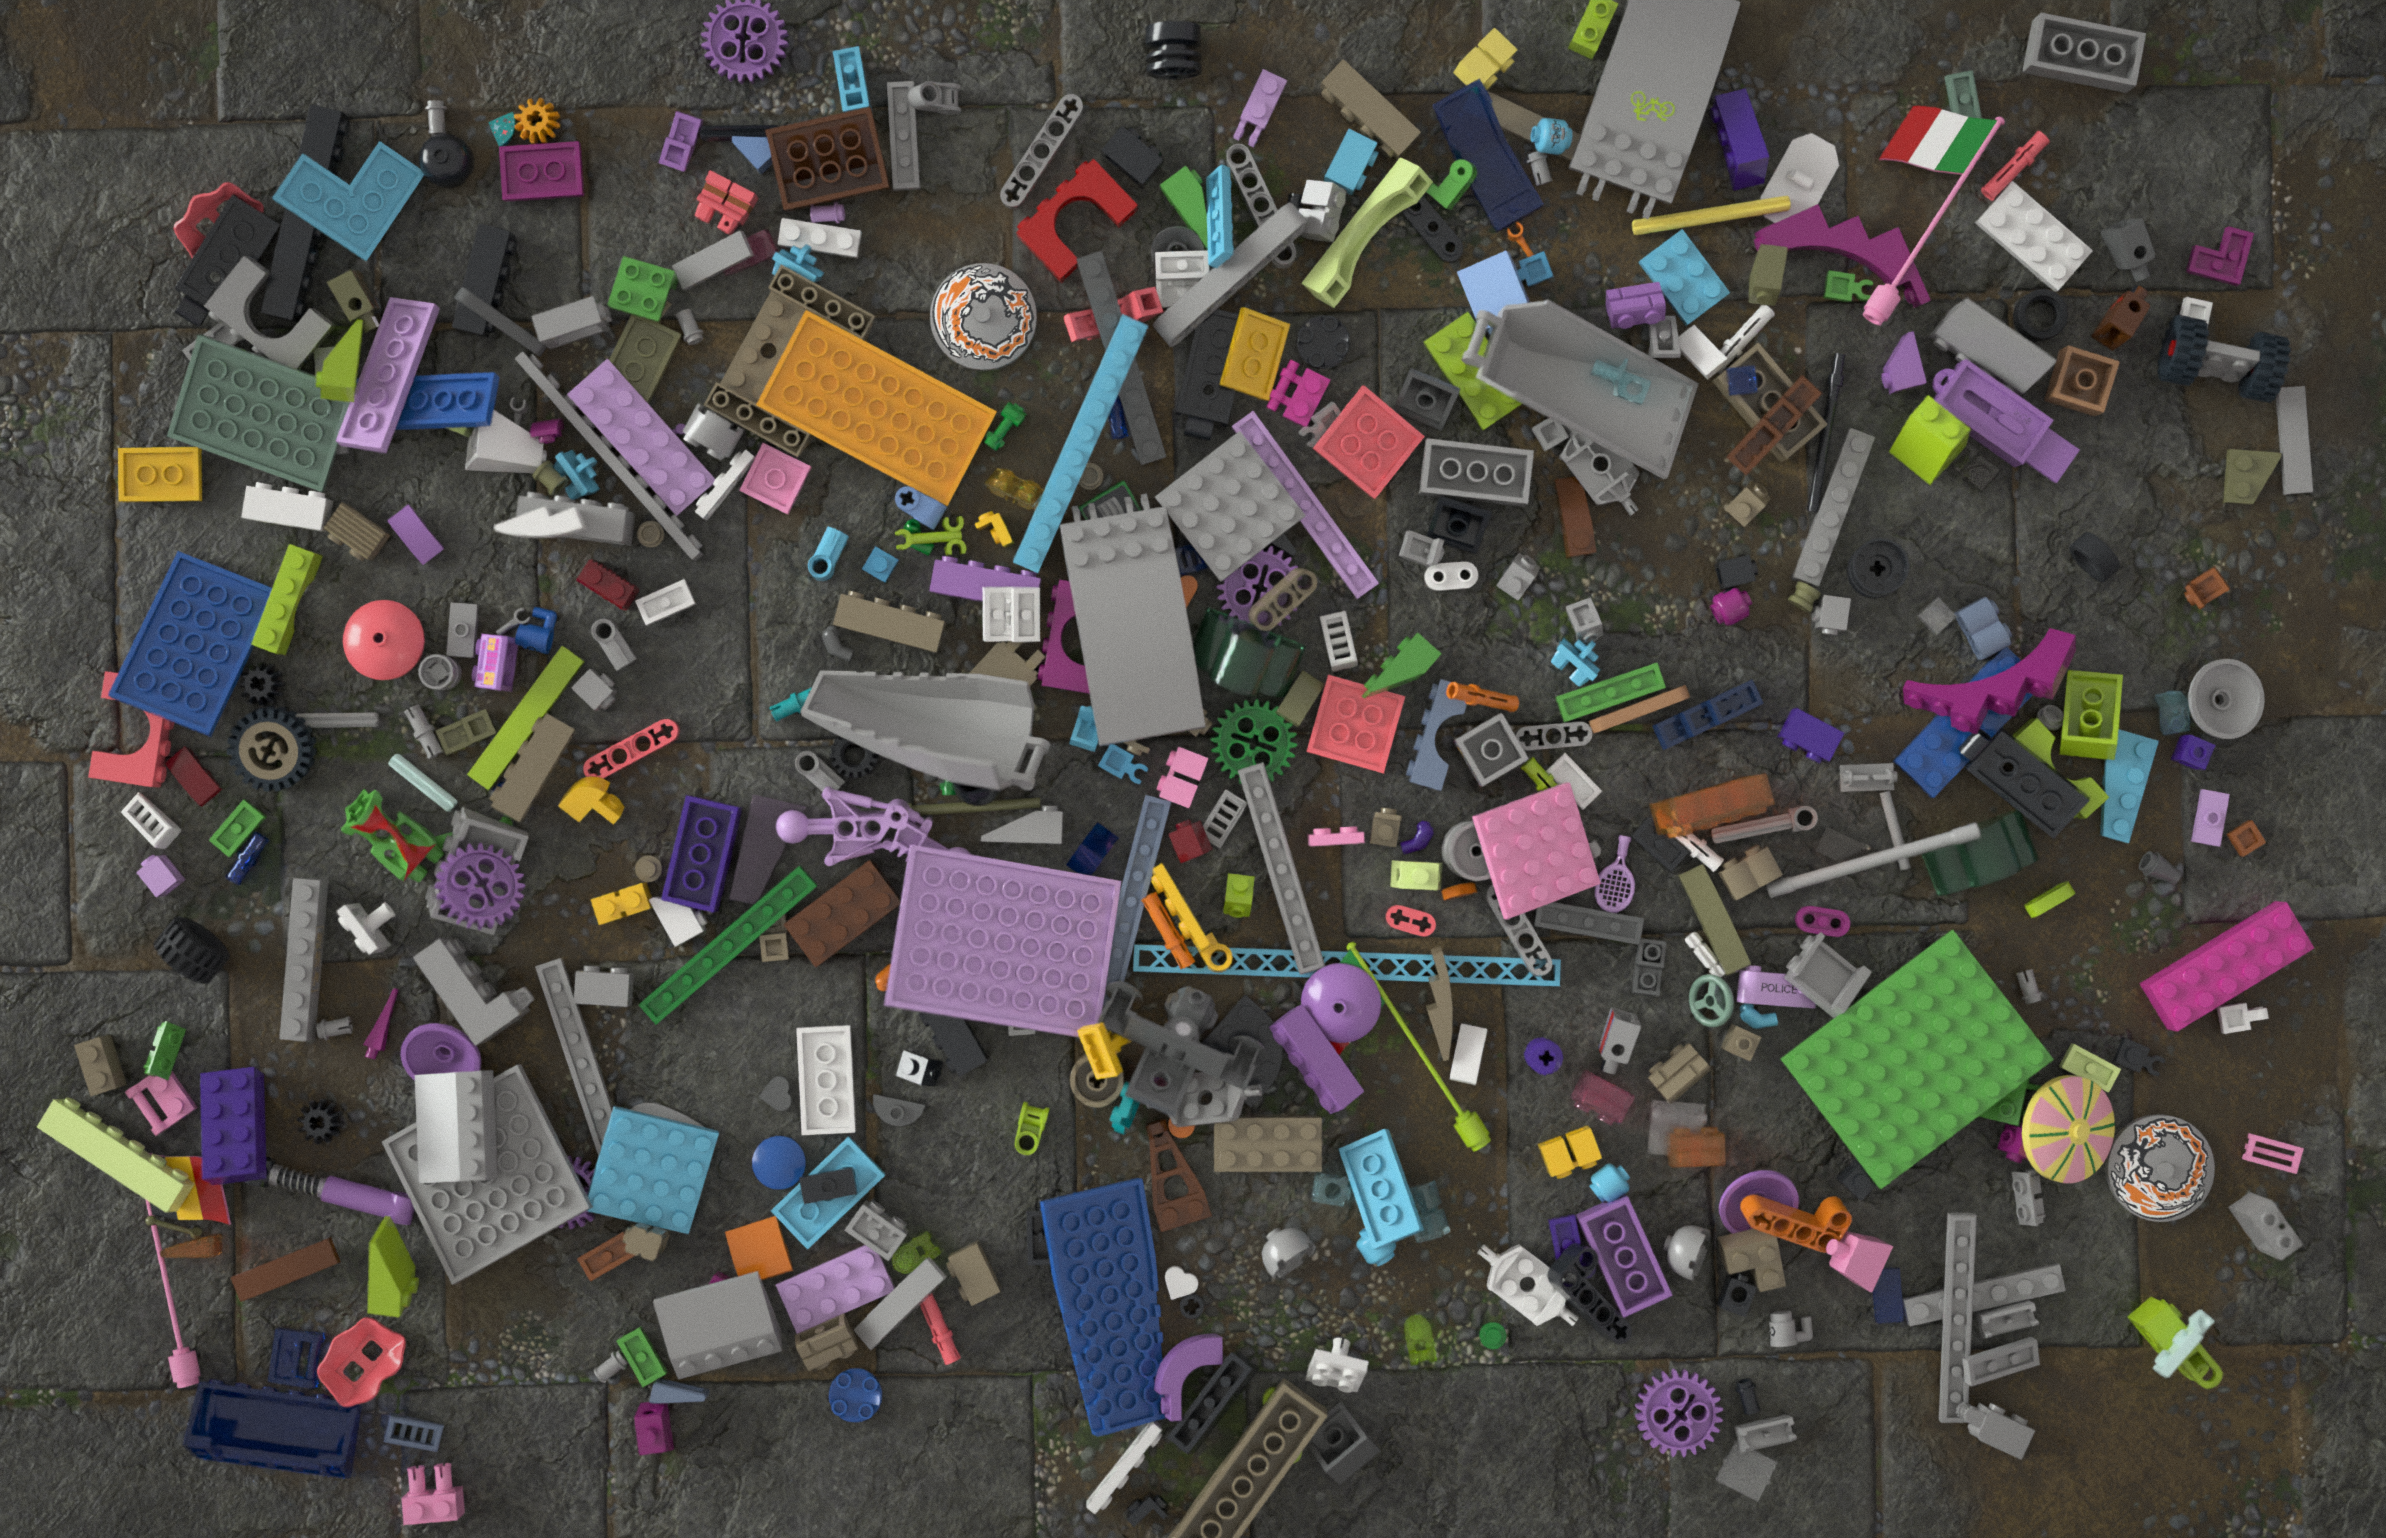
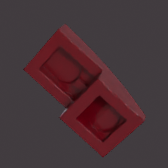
M186 746L165 763L177 781L201 807L222 790L211 772L201 765L192 750Z

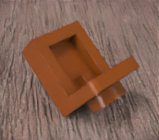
M2216 566L2189 581L2185 586L2186 592L2184 594L2192 606L2197 605L2199 609H2202L2208 602L2230 590V587Z

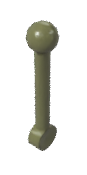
M148 1216L145 1219L148 1226L158 1225L187 1233L193 1239H199L202 1235V1230L197 1227L193 1229L156 1220L154 1216Z

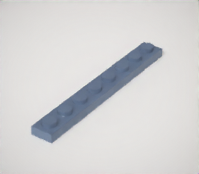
M1145 795L1119 894L1106 986L1111 982H1124L1144 908L1141 899L1146 897L1171 801ZM1106 991L1104 995L1103 1005L1106 1004L1107 1000L1110 1001V998L1106 994Z

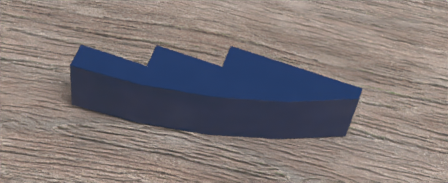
M1752 679L1669 717L1652 727L1662 749L1665 750L1763 704V701Z

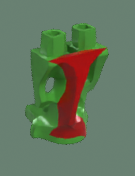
M363 789L357 799L345 808L347 821L341 828V831L348 835L357 833L365 837L373 845L371 853L397 878L404 881L409 877L419 883L428 872L427 868L420 864L424 857L435 864L444 855L442 848L436 842L434 834L401 811L397 813L398 817L393 822L381 808L383 799L380 793L376 790L370 793ZM406 824L411 828L412 833L404 834L400 826ZM383 829L388 831L390 835L378 837L376 832ZM388 849L393 850L395 856L390 858L384 852Z

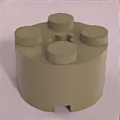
M1084 1054L1073 1066L1070 1075L1071 1090L1077 1099L1087 1106H1107L1121 1093L1124 1084V1071L1118 1076L1105 1078V1081H1101L1100 1085L1097 1086L1093 1080H1090V1077H1094L1095 1074L1087 1054Z

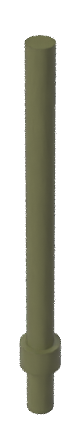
M1040 797L994 800L992 803L984 806H972L965 802L912 805V803H908L909 807L918 812L920 816L1041 808ZM893 812L895 815H901L899 812Z

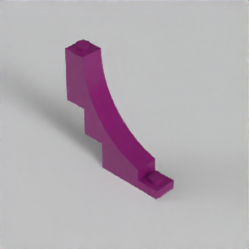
M1819 204L1759 230L1755 233L1756 239H1754L1757 251L1760 244L1787 247V252L1794 250H1821L1848 257L1862 264L1876 274L1885 284L1890 285L1911 255L1899 227L1869 240L1859 216L1829 228ZM1913 261L1896 287L1904 284L1906 288L1904 289L1905 298L1909 304L1912 303L1914 308L1931 300Z

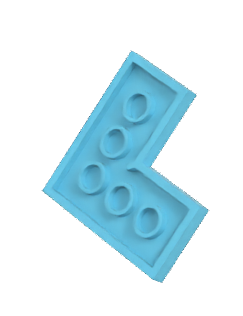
M380 141L350 185L302 153L272 199L364 261H367L424 174L420 168Z

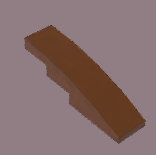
M1802 374L1726 458L1747 475L1817 400L1822 392Z
M330 1237L230 1278L238 1298L242 1302L338 1264L341 1261Z

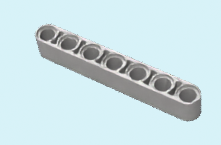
M1292 203L1284 205L1233 250V255L1230 259L1226 260L1218 268L1214 267L1154 322L1153 328L1170 347L1177 345L1301 235L1308 227L1309 222Z

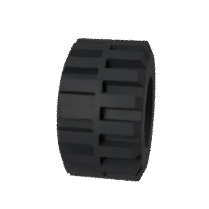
M180 916L174 917L154 941V948L165 963L180 975L200 984H209L230 959L228 950L213 933L197 922Z

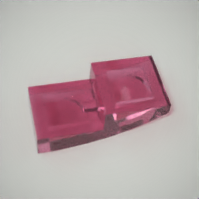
M764 229L747 238L754 256L725 270L726 276L772 258L775 252H778L769 230Z

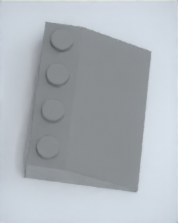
M1968 298L1947 310L1929 336L1934 340L1933 344L1943 351L1949 350L1956 355L1955 359L1958 362L1967 359L2019 396L2024 394L2056 362L2050 355Z
M493 1070L415 1075L419 1183L497 1179Z
M758 1271L653 1300L669 1358L678 1379L782 1351L781 1328Z

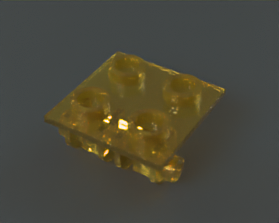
M996 468L984 483L991 490L990 493L1001 498L1006 495L1005 500L1007 501L1009 497L1014 498L1012 503L1015 504L1018 500L1017 505L1027 510L1036 509L1044 491L1039 488L1040 486L1036 482L1015 477L1012 471Z

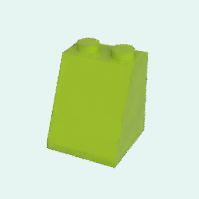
M1928 395L1910 415L1889 453L1931 486L1966 447L1971 429Z

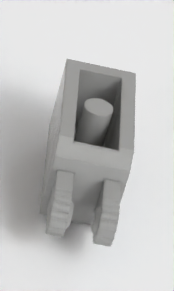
M1964 1402L1958 1404L1956 1414L1969 1423L1968 1430L1971 1435L1992 1447L2022 1460L2035 1430L2026 1425L2028 1420L2014 1413L2012 1417L2004 1414L2005 1409L1993 1403H1990L1989 1407L1981 1403L1977 1407Z

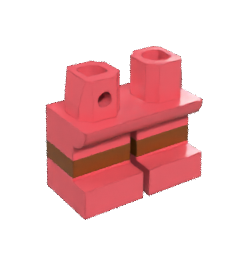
M710 170L705 179L704 188L696 199L699 205L695 217L709 224L716 212L723 216L717 228L728 235H732L739 224L744 225L759 198L750 190L734 182L732 183V181Z

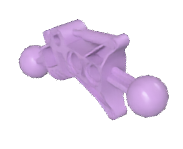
M830 786L824 788L822 797L830 805L833 818L808 819L802 812L790 810L781 814L776 822L778 836L783 841L792 844L801 842L808 834H833V847L826 855L824 861L827 866L874 853V850L880 848L889 850V852H893L896 848L899 849L897 857L905 853L907 854V862L910 845L972 855L965 848L953 847L948 849L928 837L927 835L933 824L932 818H922L903 799H894L888 804L874 801L871 797L834 790ZM854 805L867 808L873 806L886 809V811H860ZM893 812H899L901 815H895ZM873 820L878 822L881 828L873 831L867 827L866 823ZM842 821H849L854 829L845 831L840 827V823ZM889 827L897 829L894 840L885 838L883 842H879Z

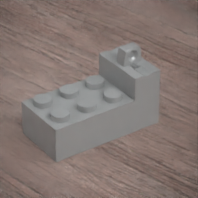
M452 936L440 938L413 958L475 1046L489 1041L531 1011L528 1006L535 998L527 987L517 991L514 989L504 992L495 998V995H497L495 989L489 982L485 983L479 975L481 973L479 966L473 960L469 961L464 954L466 949L458 938L454 939Z

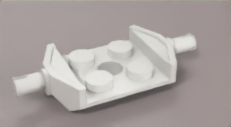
M1485 1244L1481 1247L1482 1250L1479 1249L1477 1254L1490 1262L1489 1264L1491 1265L1487 1288L1522 1313L1536 1326L1556 1316H1560L1571 1326L1575 1324L1571 1318L1577 1322L1579 1317L1566 1308V1299L1548 1281L1547 1275L1550 1267L1520 1244L1509 1248L1501 1254L1494 1253ZM1522 1278H1533L1534 1287L1528 1291L1522 1290L1520 1288Z

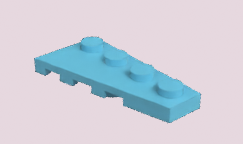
M2118 730L2115 760L2103 759L2105 760L2102 787H2104V792L2109 798L2101 805L2100 836L2129 843L2159 741Z

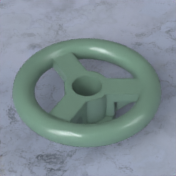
M1706 974L1696 979L1689 992L1691 1012L1696 1020L1704 1026L1714 1028L1725 1024L1731 1017L1734 1007L1733 994L1729 985L1721 977L1713 974ZM1709 982L1708 993L1704 996V999L1697 1001L1699 988L1704 983ZM1705 1007L1713 1009L1719 1018L1708 1019L1699 1009Z

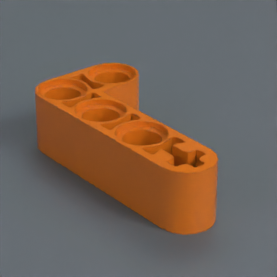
M1754 1194L1745 1197L1740 1204L1743 1215L1753 1229L1824 1253L1827 1252L1828 1242L1832 1239L1840 1241L1852 1222V1216L1841 1199L1835 1196L1824 1199L1814 1215Z

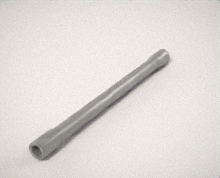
M1976 822L1955 828L1950 832L1797 876L1778 879L1766 884L1767 890L1771 898L1824 881L1950 845H1959L1980 839V830Z

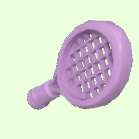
M1619 835L1616 860L1605 867L1598 875L1601 884L1604 885L1603 888L1600 887V884L1596 885L1594 895L1597 904L1606 912L1618 913L1624 910L1632 901L1635 893L1634 877L1625 863V856H1627L1632 837Z

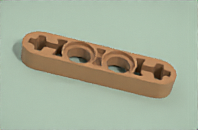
M1686 685L1588 722L1594 734L1688 699L1690 695Z

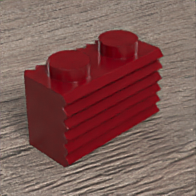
M593 559L588 560L576 580L615 606L626 611L640 591L639 587Z

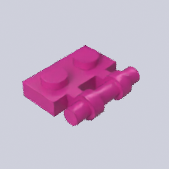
M1290 360L1287 367L1282 369L1280 373L1281 379L1275 390L1272 389L1266 408L1276 412L1279 404L1287 407L1282 417L1305 427L1308 426L1330 379L1306 368L1303 376L1300 377L1295 374L1300 364ZM1290 382L1297 385L1292 398L1284 395Z

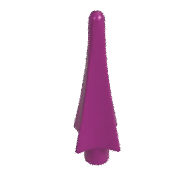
M397 988L392 990L380 1017L363 1044L368 1046L365 1057L375 1060L379 1050L385 1051L391 1015L398 995Z

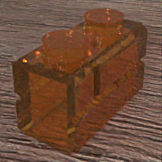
M1679 1127L1674 1128V1133H1667V1154L1670 1167L1725 1166V1135L1723 1132L1717 1131V1127H1701V1132H1690V1128Z

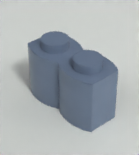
M1982 597L1954 612V616L1978 660L1985 659L2012 644L2010 641V637H2012L2010 629L2005 623L2001 624L1997 616L1999 609L1992 599L1988 600L1987 597Z

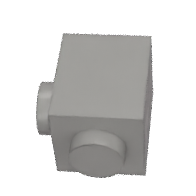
M1829 595L1820 596L1818 606H1814L1812 612V621L1815 622V628L1822 629V634L1838 636V631H1846L1851 599Z
M589 669L571 688L596 711L608 709L616 700L613 697L617 693L613 688L615 682L605 673L600 675L594 669Z

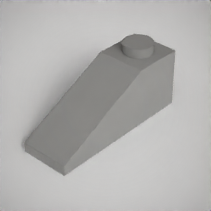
M1042 806V811H1034L981 836V842L1062 844L1063 811H1058V806Z

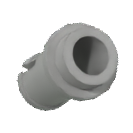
M428 101V106L425 107V110L428 111L429 135L446 134L444 111L447 110V107L444 106V101Z
M1538 151L1528 154L1529 160H1527V163L1531 165L1536 182L1535 185L1539 186L1546 184V182H1552L1546 162L1548 155Z
M685 309L675 315L685 335L683 340L688 342V345H694L703 340L702 335L704 332L699 329L692 310Z
M2033 969L2025 971L2028 982H2026L2023 971L2016 973L2023 993L2021 999L2025 1000L2026 1004L2041 1001L2040 995L2043 993L2038 990Z
M348 1016L331 1021L322 1019L320 1023L316 1024L319 1039L329 1040V1037L353 1033V1026L349 1024L351 1018Z
M622 1350L613 1351L609 1359L594 1369V1373L602 1383H606L619 1370H625L629 1362Z

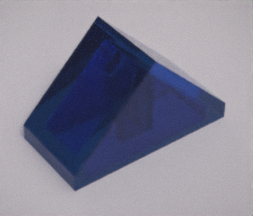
M1097 822L1066 865L1078 874L1091 876L1119 837Z

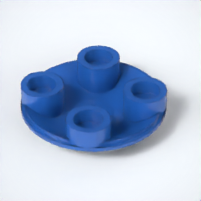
M770 1137L760 1143L753 1154L752 1167L756 1178L763 1185L771 1189L779 1190L793 1186L799 1181V1177L805 1171L806 1160L804 1152L791 1137Z
M860 1368L845 1370L833 1380L830 1386L829 1402L831 1409L835 1415L845 1421H865L871 1418L881 1405V1385L877 1378L867 1370Z

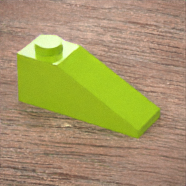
M356 320L323 361L322 372L317 371L316 387L320 388L321 399L354 402L363 336V320Z

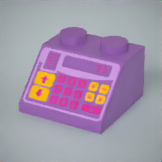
M482 634L481 639L477 640L475 649L476 655H479L478 664L474 665L472 671V681H475L474 687L512 692L518 652L515 638Z

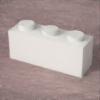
M257 482L256 487L246 486L241 518L328 532L324 529V526L330 520L333 501L326 499L325 493L309 491L307 496L298 494L299 489L282 487V491L272 490L273 485Z

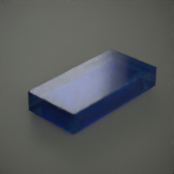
M1898 1267L1883 1268L1874 1287L1873 1300L1875 1322L1877 1324L1904 1322L1900 1268Z

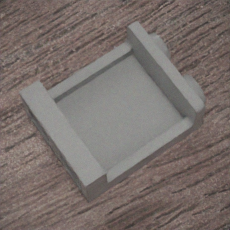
M1821 932L1813 937L1809 935L1800 946L1803 949L1799 956L1796 955L1790 960L1787 965L1789 970L1784 978L1834 1018L1847 1010L1872 972L1864 965L1856 969L1822 941L1825 935Z

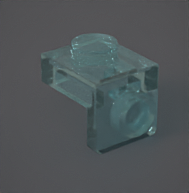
M2167 691L2164 694L2155 695V701L2160 707V731L2162 734L2169 735L2190 731V709L2184 694L2181 691Z

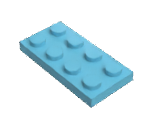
M1383 1129L1339 1148L1374 1250L1424 1230L1388 1129Z
M850 1136L809 1175L853 1167L857 1194L804 1204L799 1183L771 1210L807 1249L886 1175Z

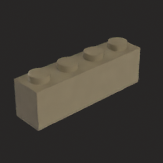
M1344 59L1321 82V95L1329 103L1333 104L1335 102L1342 108L1340 112L1348 121L1352 122L1354 120L1361 126V133L1371 140L1375 139L1381 145L1379 147L1381 152L1388 158L1394 157L1398 161L1420 137L1421 132Z
M849 591L848 595H840L833 625L939 653L946 627V622L941 620L942 615L926 611L925 616L915 614L916 608L906 605H900L899 609L889 607L890 601L874 598V602L863 600L864 594Z
M547 713L544 718L538 717L531 731L535 732L530 741L525 740L517 753L521 755L516 765L513 763L509 765L504 774L507 780L502 788L497 786L490 797V800L493 801L491 807L519 824L524 820L576 733L575 729Z

